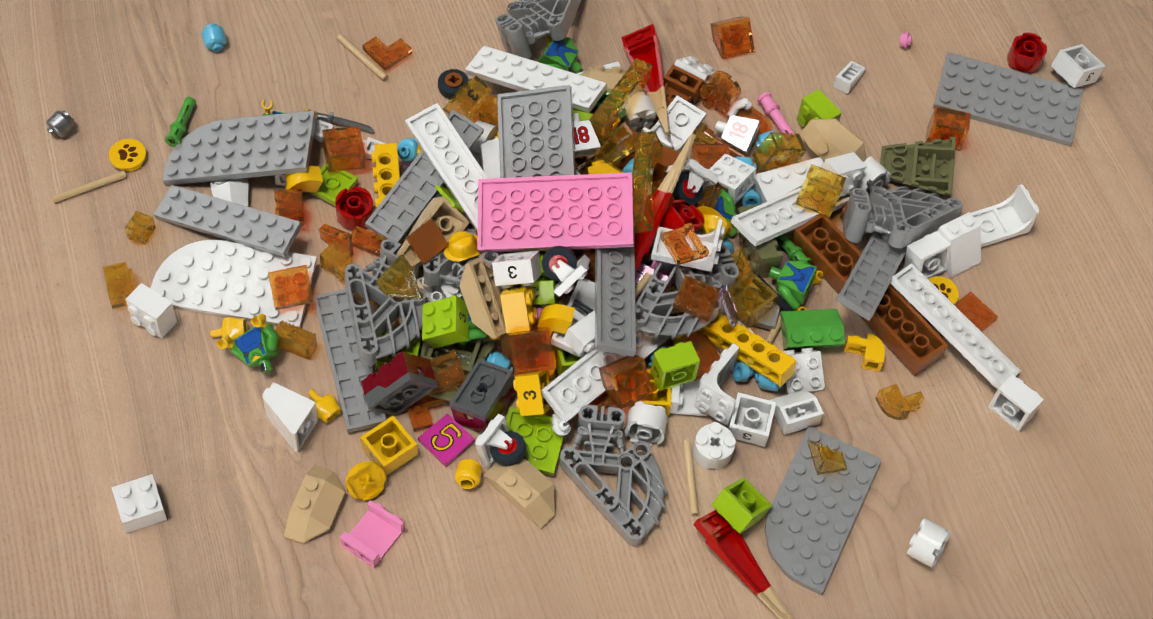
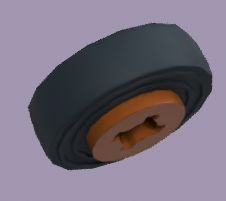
M446 70L438 78V89L444 97L449 99L461 98L469 90V78L461 70Z

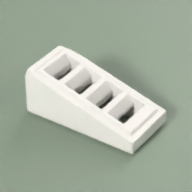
M850 61L836 76L833 87L848 94L866 71V68Z

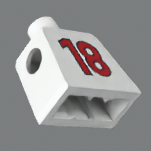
M573 113L575 158L598 154L601 146L589 120L580 121L579 113Z
M732 115L728 123L718 120L715 131L723 133L722 141L748 156L759 131L760 122L759 120Z

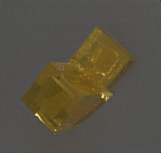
M897 384L880 389L875 399L886 416L895 420H905L910 411H916L921 407L924 396L920 391L903 397Z

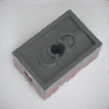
M406 352L396 354L392 362L384 363L378 369V372L370 373L368 377L361 381L368 409L397 416L438 387L430 359Z
M478 358L450 402L454 420L459 424L484 432L491 420H494L498 414H503L506 409V403L516 393L513 386L514 372Z

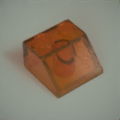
M740 16L710 23L713 42L721 59L755 52L750 17Z
M634 355V357L625 356L599 368L603 387L617 408H625L653 395L644 358Z

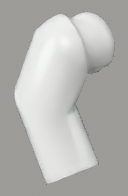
M747 98L737 100L732 104L726 115L729 117L732 115L736 116L742 108L749 110L752 102L748 101L749 99Z

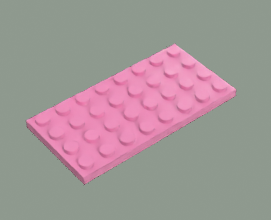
M632 173L478 179V253L543 251L559 245L569 249L634 247Z

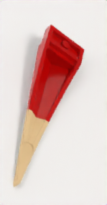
M651 24L621 38L624 49L646 93L649 94L657 112L656 114L666 134L669 136L661 47L654 24Z
M694 133L689 136L682 151L654 195L633 221L636 270L644 254L649 252L696 137Z
M716 510L697 519L693 525L706 539L705 543L779 619H793L765 577L742 534L733 529L730 523L718 514Z

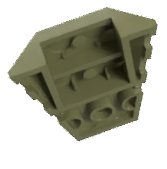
M956 136L950 137L948 140H941L939 138L933 139V142L923 143V141H917L915 144L910 145L902 143L882 146L880 164L891 174L890 181L951 196Z
M486 335V338L474 339L465 345L454 343L439 348H433L422 340L421 357L430 359L438 385L427 396L451 402L478 358L485 361L498 339L492 340L489 338V335Z

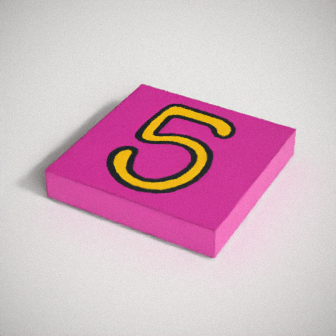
M448 413L418 437V441L445 467L475 442V439Z

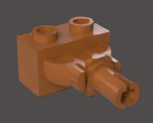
M672 65L664 76L667 108L677 95L687 102L695 104L703 92L704 80Z

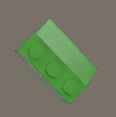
M838 309L780 312L783 350L807 347H840L845 344L844 326Z

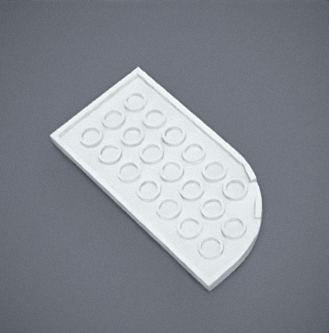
M203 240L188 244L172 253L157 270L150 289L172 302L173 308L223 317L245 318L247 321H251L254 316L259 314H265L266 323L300 330L317 257L288 252L286 257L240 243L222 240Z

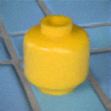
M464 459L458 462L455 482L463 489H472L478 486L482 476L481 464L474 459Z

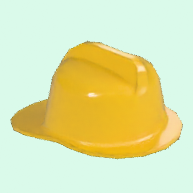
M707 206L697 207L704 217L702 221L704 225L701 227L703 235L713 232L717 228L718 220L723 219L721 226H725L723 238L719 237L723 242L726 235L733 231L732 224L713 208Z
M466 231L454 233L449 238L448 246L444 249L445 257L448 260L460 262L480 256L482 253L477 251L478 235Z

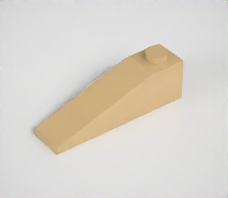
M442 196L431 200L409 234L432 218L438 229L442 230V235L448 243L449 238L454 233L463 231L470 222ZM405 240L397 255L407 265L412 267L419 263L420 260L416 253L412 252L413 249L408 241Z

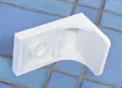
M677 95L667 108L669 136L666 134L660 120L650 130L644 127L642 134L680 153L689 136L695 133L707 114Z
M1023 184L1018 185L1015 192L1002 203L971 213L981 225V247L1030 232L1039 214V208L1033 202L1029 191L1025 189Z
M723 219L718 220L717 228L713 232L705 235L658 227L651 259L712 272L713 264L717 265L720 253H716V251L720 252L722 239H719V237L723 238L725 226H721Z
M585 278L578 281L567 306L575 308L572 306V303L577 299L595 310V283ZM575 308L571 326L587 315ZM554 332L550 344L580 358L587 354V352H584L579 356L563 340L565 334Z
M734 343L729 349L725 348L723 350L720 360H715L710 368V372L708 374L704 373L700 379V387L696 393L697 397L694 405L700 411L707 413L725 425H728L731 421L736 400L724 393L720 386L733 371L740 348Z

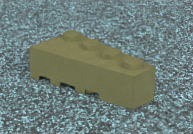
M759 204L737 208L736 215L759 206ZM739 231V239L744 243L745 256L750 261V271L754 273L755 277L759 274L762 278H767L772 266L780 268L783 254L781 251L777 252L776 247H778V243L776 240L771 239L755 247Z

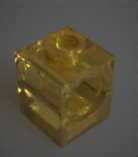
M136 211L126 225L125 231L130 241L145 245L156 226L153 217Z

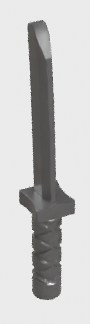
M330 112L329 115L318 113V120L374 134V129L370 126L335 117L334 112Z

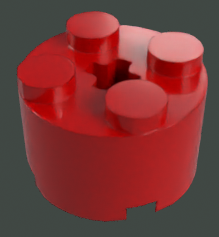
M1026 32L1020 36L1017 35L1007 54L1009 67L1020 72L1035 73L1046 55V43L1044 44L1041 41L1042 38L1034 33Z
M355 186L352 189L347 190L345 188L341 190L336 196L335 207L338 223L347 229L357 232L362 231L366 227V221L374 212L373 199L369 191Z
M678 199L674 200L664 213L659 226L697 234L704 225L702 222L704 217L692 204L687 206L684 204L686 201Z

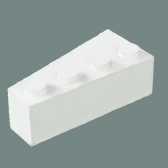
M821 157L758 173L755 175V184L752 188L760 195L761 204L816 181L824 162Z

